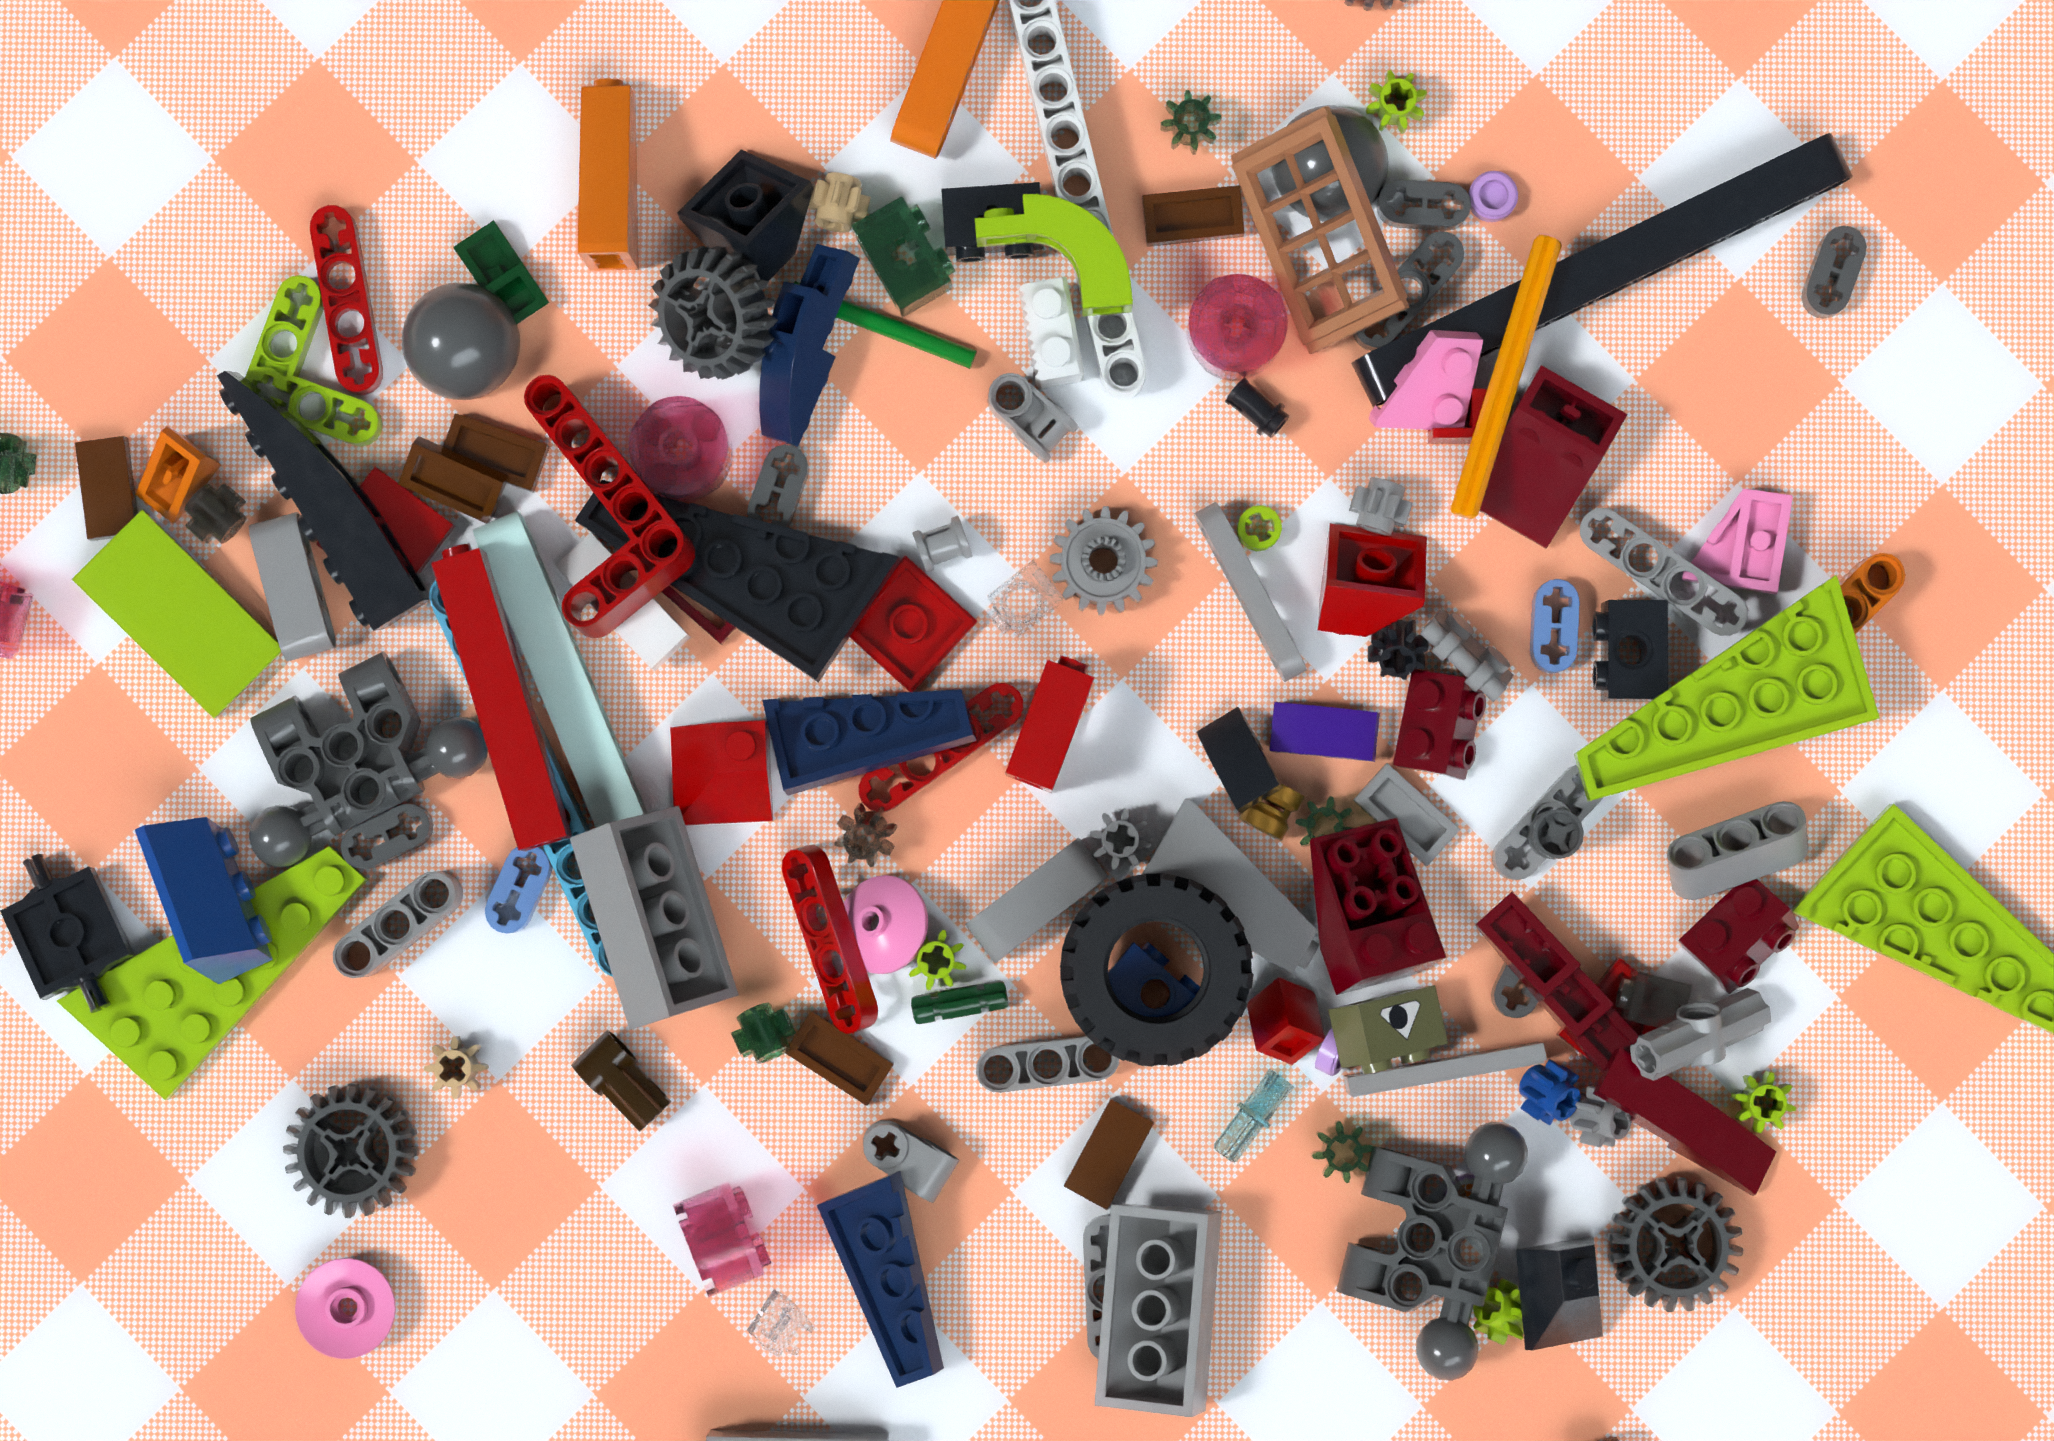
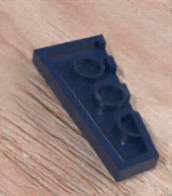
M961 689L900 692L897 696L874 697L872 694L852 695V698L842 699L803 697V701L781 702L780 699L762 700L783 791L788 796L977 741L966 697Z
M901 1171L818 1204L817 1208L896 1388L932 1376L944 1369Z

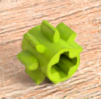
M1388 70L1383 87L1379 84L1371 83L1368 92L1378 99L1376 102L1370 103L1365 111L1366 114L1371 115L1377 113L1381 120L1379 124L1380 131H1383L1387 125H1397L1398 130L1403 134L1406 132L1407 119L1409 117L1417 121H1421L1424 111L1415 106V104L1425 99L1427 91L1423 89L1416 91L1412 85L1413 73L1408 74L1405 79H1395L1394 73ZM1391 93H1395L1398 100L1406 99L1402 111H1397L1395 104H1386Z
M942 930L939 933L938 941L930 942L926 935L924 946L915 957L917 958L918 967L912 969L909 973L910 977L917 976L920 973L927 976V990H931L935 979L943 978L945 984L952 987L953 980L949 973L953 968L966 970L967 967L964 963L955 961L954 953L963 948V943H957L952 947L946 944V930ZM937 945L944 948L943 956L950 959L949 967H941L937 974L929 972L930 964L922 960L924 952H933Z
M1765 1071L1762 1076V1083L1756 1082L1750 1075H1744L1743 1080L1747 1087H1745L1742 1093H1731L1732 1098L1740 1101L1742 1108L1734 1117L1739 1121L1747 1120L1750 1117L1753 1118L1752 1128L1757 1133H1762L1765 1122H1770L1772 1126L1782 1130L1784 1124L1780 1118L1784 1115L1785 1111H1796L1795 1106L1787 1104L1785 1096L1793 1087L1791 1084L1786 1083L1780 1084L1777 1087L1774 1086L1775 1077L1773 1072ZM1766 1094V1097L1773 1099V1105L1771 1109L1763 1108L1761 1111L1760 1107L1754 1105L1755 1096H1764Z
M1501 1279L1498 1289L1488 1287L1484 1306L1473 1305L1474 1316L1477 1319L1473 1327L1487 1334L1489 1340L1504 1345L1508 1335L1520 1340L1524 1337L1520 1290L1517 1284Z

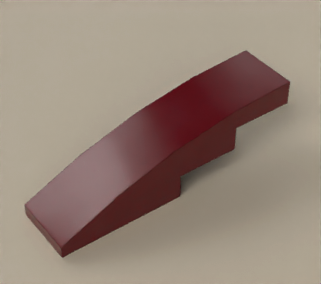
M1513 891L1475 924L1476 928L1530 993L1602 1073L1614 1050L1622 1048L1631 1054L1630 1045L1637 1042L1639 1035L1615 1011L1613 1002L1581 970L1579 961Z
M1622 1048L1614 1050L1593 1094L1631 1115L1630 1121L1669 1142L1667 1146L1669 1149L1752 1196L1756 1195L1775 1157L1776 1151L1744 1126L1669 1076L1665 1075L1654 1081L1643 1077L1636 1064L1632 1062L1630 1053Z

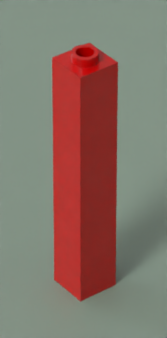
M469 543L448 548L441 552L443 559L431 562L518 851L532 850L573 837L487 553L480 548L472 550Z

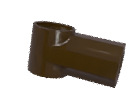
M606 1030L571 1066L594 1092L600 1096L605 1095L640 1132L672 1101L636 1065L638 1060L626 1045L611 1031Z

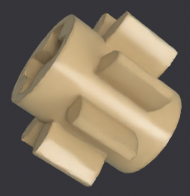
M831 172L826 175L825 181L817 180V184L812 185L813 192L808 209L816 210L815 223L818 226L829 231L846 233L851 231L852 224L859 225L860 220H866L871 197L861 195L862 183L859 179L848 174Z
M460 1036L452 1038L451 1050L446 1051L443 1046L434 1045L432 1050L438 1058L435 1064L424 1066V1071L434 1072L437 1079L432 1090L438 1091L445 1086L451 1087L453 1099L461 1097L462 1085L466 1084L474 1091L479 1090L481 1085L475 1077L478 1072L489 1069L488 1064L478 1063L475 1056L481 1046L476 1044L469 1049L462 1048ZM462 1057L465 1063L461 1069L466 1076L460 1075L450 1078L447 1073L452 1066L447 1061L448 1058L454 1060Z

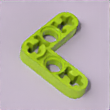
M301 275L289 277L282 282L276 293L245 378L255 386L258 383L267 384L269 378H273L272 385L288 394H291V386L293 384L297 385L298 387L289 398L288 412L307 429L353 446L363 447L370 445L378 439L383 426L381 415L373 406L363 400L299 378L324 308L320 286L315 281ZM303 287H307V294L313 298L310 306L302 305L298 311L296 319L305 323L303 330H300L292 323L280 321L282 314L292 319L296 304L289 300L292 292L301 293ZM287 331L293 333L297 340V347L294 353L285 358L276 357L271 349L273 338L280 332ZM313 393L322 395L326 403L323 415L315 420L304 419L300 412V403L303 398ZM270 396L279 404H281L284 408L286 407V402ZM337 402H344L338 410L352 417H358L361 411H365L364 418L371 423L368 431L360 429L356 436H352L353 428L336 419L334 421V429H329L328 426L336 416Z

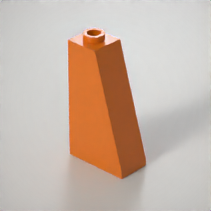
M597 79L594 81V86H581L578 254L590 271L639 270L636 96L631 86H623V81L619 79Z

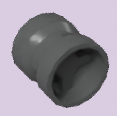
M1554 809L1542 812L1533 818L1528 827L1527 838L1530 847L1537 855L1545 859L1555 860L1569 857L1578 851L1583 842L1584 830L1582 823L1575 814L1568 810Z

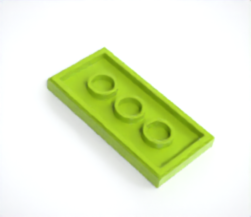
M141 510L72 578L112 620L214 719L282 653L278 640L145 510Z

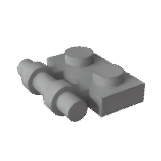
M1441 608L1420 634L1434 646L1432 652L1441 661L1445 658L1448 659L1467 677L1464 682L1476 692L1480 689L1494 702L1506 690V686L1514 676L1508 670L1510 667L1508 660L1494 647L1488 646L1485 648L1472 636L1474 630L1463 617L1454 612L1449 615Z

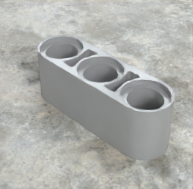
M299 512L249 525V536L281 652L287 662L336 648L334 629L311 544L297 521V517L300 516Z
M1776 802L1673 840L1667 850L1672 890L1683 899H1702L1800 863L1808 853L1805 813L1800 806L1792 802Z
M1077 838L965 925L993 962L997 963L1109 876L1081 839Z
M434 871L420 875L337 942L333 950V963L336 969L342 975L349 978L370 977L378 973L456 911L463 899V888L459 880L446 872ZM435 880H441L445 883L449 892L446 903L439 908L430 905L426 898L427 887ZM396 911H402L407 915L410 925L407 934L400 939L394 938L387 928L389 917ZM357 942H362L368 947L371 957L368 965L361 970L351 965L348 955L350 948Z
M1086 1035L989 1048L981 1054L977 1062L976 1075L978 1081L985 1089L991 1092L1003 1093L1101 1081L1115 1073L1119 1065V1059L1111 1055V1061L1104 1070L1092 1071L1088 1069L1082 1060L1083 1053L1089 1045L1094 1043ZM1050 1049L1061 1056L1062 1067L1055 1076L1043 1077L1035 1071L1033 1060L1040 1051ZM995 1055L1008 1058L1013 1066L1011 1077L1002 1083L990 1081L984 1072L986 1061Z

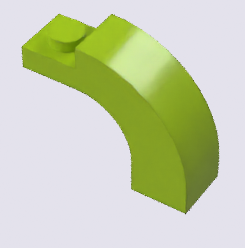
M1023 194L1024 214L1014 215V209L997 208L985 211L984 218H975L977 247L1038 243L1052 247L1063 254L1072 264L1079 280L1082 317L1132 312L1131 280L1122 250L1106 226L1082 207L1062 198L1049 195Z

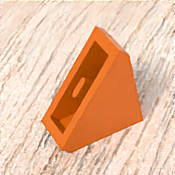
M166 426L159 434L135 495L174 524L189 508L221 467V464L184 435Z

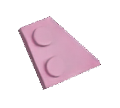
M1743 488L1691 563L1728 588L1777 595L1793 495ZM1683 571L1682 581L1699 583L1693 573Z

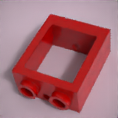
M1060 655L1058 663L1047 660L1005 771L1006 777L1049 793L1053 792L1095 677L1086 674L1088 665Z

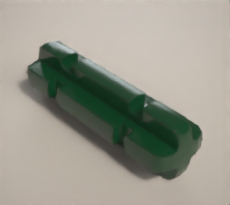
M1001 980L984 983V988L977 989L976 984L938 991V997L931 998V993L911 998L913 1018L915 1023L919 1025L936 1022V1016H942L943 1020L980 1014L982 1013L981 1008L988 1007L989 1012L1008 1007L1006 986Z

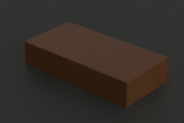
M1240 185L1142 195L1147 247L1244 237Z
M456 413L443 447L508 475L506 484L532 493L535 491L550 449L547 444Z
M125 436L75 442L87 539L90 541L112 539L138 514L129 439Z
M418 436L412 443L398 485L487 524L495 515L509 476Z
M812 1010L784 1051L785 1054L866 1106H868L894 1065L893 1062L850 1034L839 1031L834 1024Z
M1110 1098L1063 1186L1108 1210L1148 1136L1154 1121Z

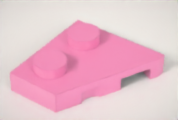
M1430 330L1418 346L1414 359L1406 364L1394 379L1397 387L1382 408L1375 405L1370 412V422L1374 427L1424 430H1432V428H1464L1483 339L1477 332Z

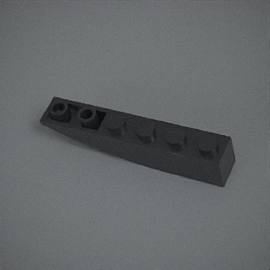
M223 371L218 374L217 377L224 387L219 390L223 402L235 416L240 413L250 429L245 433L247 441L260 458L266 456L275 470V473L271 475L275 487L286 500L292 498L302 514L297 517L302 531L311 542L318 540L327 555V558L323 559L324 566L332 579L339 585L344 583L350 592L353 600L349 602V605L357 620L364 627L370 625L373 631L383 630L430 601L429 590L419 574L416 573L384 517L352 474L311 431L281 404L241 374L232 371Z

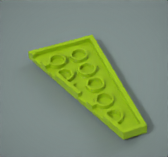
M1837 575L1819 585L1574 753L1587 801L1589 802L1880 719Z
M1894 803L1889 804L1791 908L1793 914L2054 1035V953Z
M328 846L254 888L256 897L251 899V903L256 916L260 914L270 929L272 942L267 943L273 960L221 984H217L183 963L175 938L171 935L111 969L99 978L104 992L111 1003L107 1008L91 1013L81 988L65 995L56 1002L164 1100H169L369 879L357 868L349 865L342 854L333 846Z

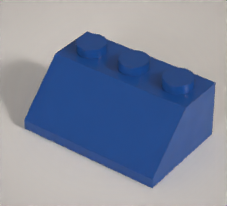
M208 817L143 825L135 829L185 965L217 984H221L273 960L267 943L272 942L270 929L264 918L260 914L257 916L255 914L251 899L256 897V893L245 871H239L234 856L239 854V848L232 832L227 827L221 828Z

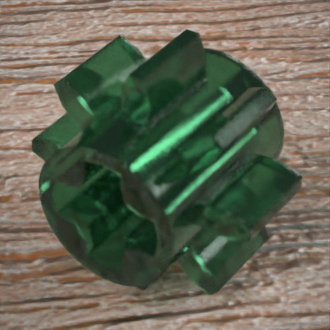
M1186 90L1184 100L1179 105L1169 100L1166 102L1165 108L1173 116V119L1162 121L1160 130L1164 132L1172 131L1174 137L1171 142V148L1173 150L1181 143L1190 146L1192 155H1196L1198 144L1203 140L1209 144L1216 142V135L1208 127L1221 123L1222 116L1218 113L1210 114L1208 108L1211 96L1208 95L1200 101L1192 99L1191 92ZM1185 114H1193L1194 120L1199 122L1197 131H1189L1187 124L1183 123Z
M0 433V494H11L20 487H28L29 476L35 474L37 455L26 453L27 442L11 433Z
M1330 796L1326 807L1318 808L1316 804L1308 801L1307 805L1312 813L1308 816L1307 820L1301 818L1296 819L1295 822L1307 830L1308 835L1300 841L1301 846L1307 847L1310 846V840L1316 837L1315 833L1321 828L1318 823L1321 817L1325 816L1330 821L1338 818L1339 822L1333 827L1336 833L1352 829L1347 827L1346 820L1352 817L1354 811L1351 808H1347L1338 813L1335 810L1336 800Z
M762 1003L737 1016L741 1029L731 1032V1035L743 1058L753 1054L756 1063L761 1064L776 1059L790 1050V1045L786 1038L796 1034V1031L784 1008L774 1012L771 1003Z
M1335 1120L1334 1133L1327 1136L1323 1132H1316L1317 1137L1323 1141L1322 1150L1312 1152L1311 1157L1317 1160L1324 1159L1328 1163L1322 1171V1175L1325 1178L1331 1176L1333 1171L1337 1170L1341 1172L1343 1181L1350 1183V1171L1359 1168L1361 1171L1368 1172L1369 1168L1362 1162L1363 1153L1373 1151L1374 1146L1367 1143L1360 1144L1357 1140L1363 1131L1361 1126L1357 1125L1349 1134L1344 1132L1341 1121ZM1350 1139L1352 1143L1349 1146V1150L1354 1154L1353 1158L1349 1162L1340 1159L1336 1164L1332 1161L1336 1154L1330 1149L1335 1141L1344 1144Z

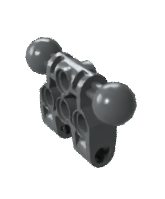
M384 651L338 674L342 688L353 710V719L349 723L331 726L322 737H320L304 704L296 695L251 717L252 729L277 783L308 793L314 801L313 804L301 810L287 805H275L263 810L253 820L250 828L249 839L251 849L259 860L269 866H290L306 855L312 841V836L326 829H329L336 836L376 815L386 812L390 808L424 792L423 781L438 773L445 777L456 779L471 776L482 767L488 754L481 726L468 717L454 716L443 719L431 730L426 747L410 754L409 751L414 745L422 721L395 666ZM398 713L402 719V728L395 737L386 738L382 731L383 722L390 714ZM354 735L358 743L357 752L352 758L343 761L338 752L339 744L346 736ZM309 757L313 763V773L308 780L299 783L294 774L295 766L302 758ZM375 779L379 787L378 796L372 803L364 805L359 796L360 787L365 781Z
M1491 1121L1480 1125L1468 1138L1465 1145V1160L1469 1170L1475 1176L1470 1197L1466 1196L1465 1189L1451 1166L1378 1146L1372 1147L1361 1195L1398 1205L1405 1210L1406 1219L1401 1223L1397 1233L1399 1248L1397 1252L1391 1253L1348 1242L1336 1291L1402 1312L1415 1311L1439 1296L1444 1297L1440 1317L1430 1320L1422 1327L1416 1339V1355L1419 1364L1427 1374L1438 1380L1453 1381L1464 1377L1473 1369L1478 1358L1479 1344L1474 1331L1468 1325L1473 1305L1484 1306L1494 1263L1497 1258L1498 1247L1508 1208L1499 1205L1503 1186L1514 1181L1523 1172L1528 1157V1148L1524 1137L1515 1127L1505 1122ZM1435 1174L1441 1176L1447 1185V1194L1438 1203L1430 1201L1425 1193L1427 1180ZM1421 1223L1429 1225L1435 1235L1433 1246L1426 1252L1419 1250L1414 1245L1412 1239L1414 1229ZM1470 1236L1478 1239L1483 1247V1256L1476 1265L1466 1263L1460 1253L1462 1242ZM1407 1272L1417 1274L1422 1282V1292L1416 1300L1406 1298L1400 1288V1281Z

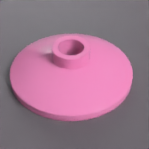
M888 875L869 878L854 888L846 898L844 906L866 971L874 974H889L904 968L918 955L926 939L928 913L922 896L909 882ZM877 914L879 924L876 929L872 930L871 923Z
M353 1258L331 1260L314 1269L303 1281L295 1304L296 1321L305 1340L318 1352L338 1359H351L363 1356L379 1346L389 1334L396 1312L394 1293L386 1277L373 1265ZM349 1297L356 1301L357 1311L354 1315L343 1313L341 1302L344 1298Z

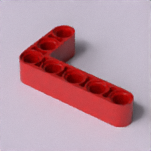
M549 374L540 375L533 379L526 387L524 403L527 409L631 539L571 587L564 595L562 601V613L570 624L587 637L602 638L611 633L683 575L693 564L695 547L573 392L556 376ZM553 395H561L560 403L555 409L543 411L544 404L548 398ZM589 430L590 435L587 442L580 447L573 448V438L579 432ZM618 466L619 472L617 477L608 484H601L600 479L603 472L610 467ZM648 503L647 512L641 519L629 520L630 512L635 505ZM676 539L677 547L673 554L665 558H659L658 551L660 546L667 540ZM637 570L638 578L636 583L628 589H620L619 583L623 575L629 571ZM598 601L599 610L594 618L581 621L583 608L590 602Z

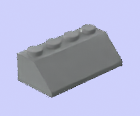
M679 806L609 822L570 838L629 1030L739 996Z
M1111 1204L1094 1406L1184 1417H1194L1206 1411L1222 1211L1176 1206Z

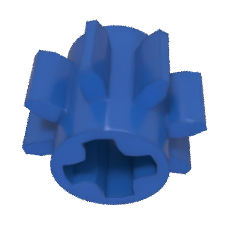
M1548 1060L1546 1066L1541 1064L1532 1066L1525 1072L1519 1084L1520 1094L1527 1099L1520 1107L1521 1110L1537 1121L1541 1120L1547 1125H1551L1554 1118L1558 1121L1566 1120L1576 1111V1101L1581 1099L1580 1091L1573 1086L1579 1079V1076L1564 1065H1558L1553 1060Z

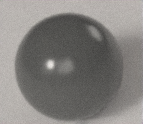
M1325 105L1329 106L1332 115L1336 116L1372 205L1382 191L1388 174V153L1385 142L1375 125L1364 115L1343 106ZM1324 106L1302 112L1291 120L1287 126ZM1324 140L1294 154L1305 184L1335 169ZM1286 159L1272 166L1273 179L1281 196L1297 188ZM1340 180L1309 194L1319 220L1322 222L1351 209ZM1302 199L1289 205L1299 214L1309 218Z
M471 283L444 284L425 293L409 311L402 330V351L412 375L430 392L452 400L477 399L499 388L512 373L520 352L518 324H516L510 308L499 296L497 297L482 286Z

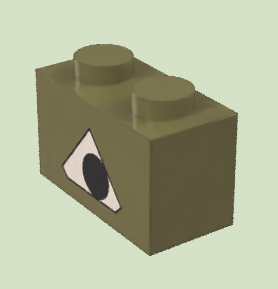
M1435 985L1403 990L1328 1009L1341 1068L1362 1066L1363 1074L1384 1071L1393 1068L1392 1058L1400 1057L1402 1064L1431 1058L1430 1048L1448 1044Z

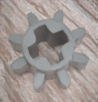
M1376 477L1370 478L1367 488L1357 486L1349 511L1359 513L1356 526L1386 536H1391L1394 525L1404 527L1413 504L1410 501L1402 500L1406 488L1392 481Z
M1124 809L1121 819L1114 822L1108 814L1103 813L1102 819L1107 827L1103 832L1097 830L1090 831V836L1101 839L1102 847L1094 853V857H1101L1105 853L1113 857L1111 861L1112 870H1116L1119 866L1120 858L1125 857L1128 858L1132 865L1137 866L1139 864L1138 859L1134 855L1137 847L1145 849L1151 846L1149 842L1139 840L1138 832L1145 828L1147 825L1146 821L1139 822L1133 826L1128 822V809ZM1118 826L1127 827V836L1134 838L1133 846H1125L1122 854L1113 852V843L1106 841L1107 832L1115 833Z
M1587 1086L1586 1094L1581 1093L1580 1101H1576L1577 1109L1569 1117L1570 1124L1574 1129L1582 1131L1580 1136L1581 1143L1600 1148L1602 1145L1613 1147L1615 1146V1139H1622L1628 1133L1632 1123L1630 1121L1632 1116L1594 1095L1593 1092L1596 1087Z

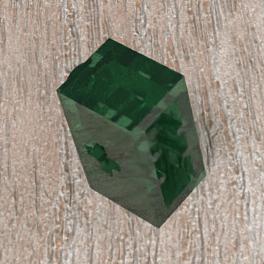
M901 196L851 225L854 237L902 318L953 289L949 275L956 271L942 246L933 250L924 233L930 231L931 228L917 204L909 208ZM905 245L909 251L917 248L914 252L915 262L909 266L904 259L895 261L899 258L897 248Z

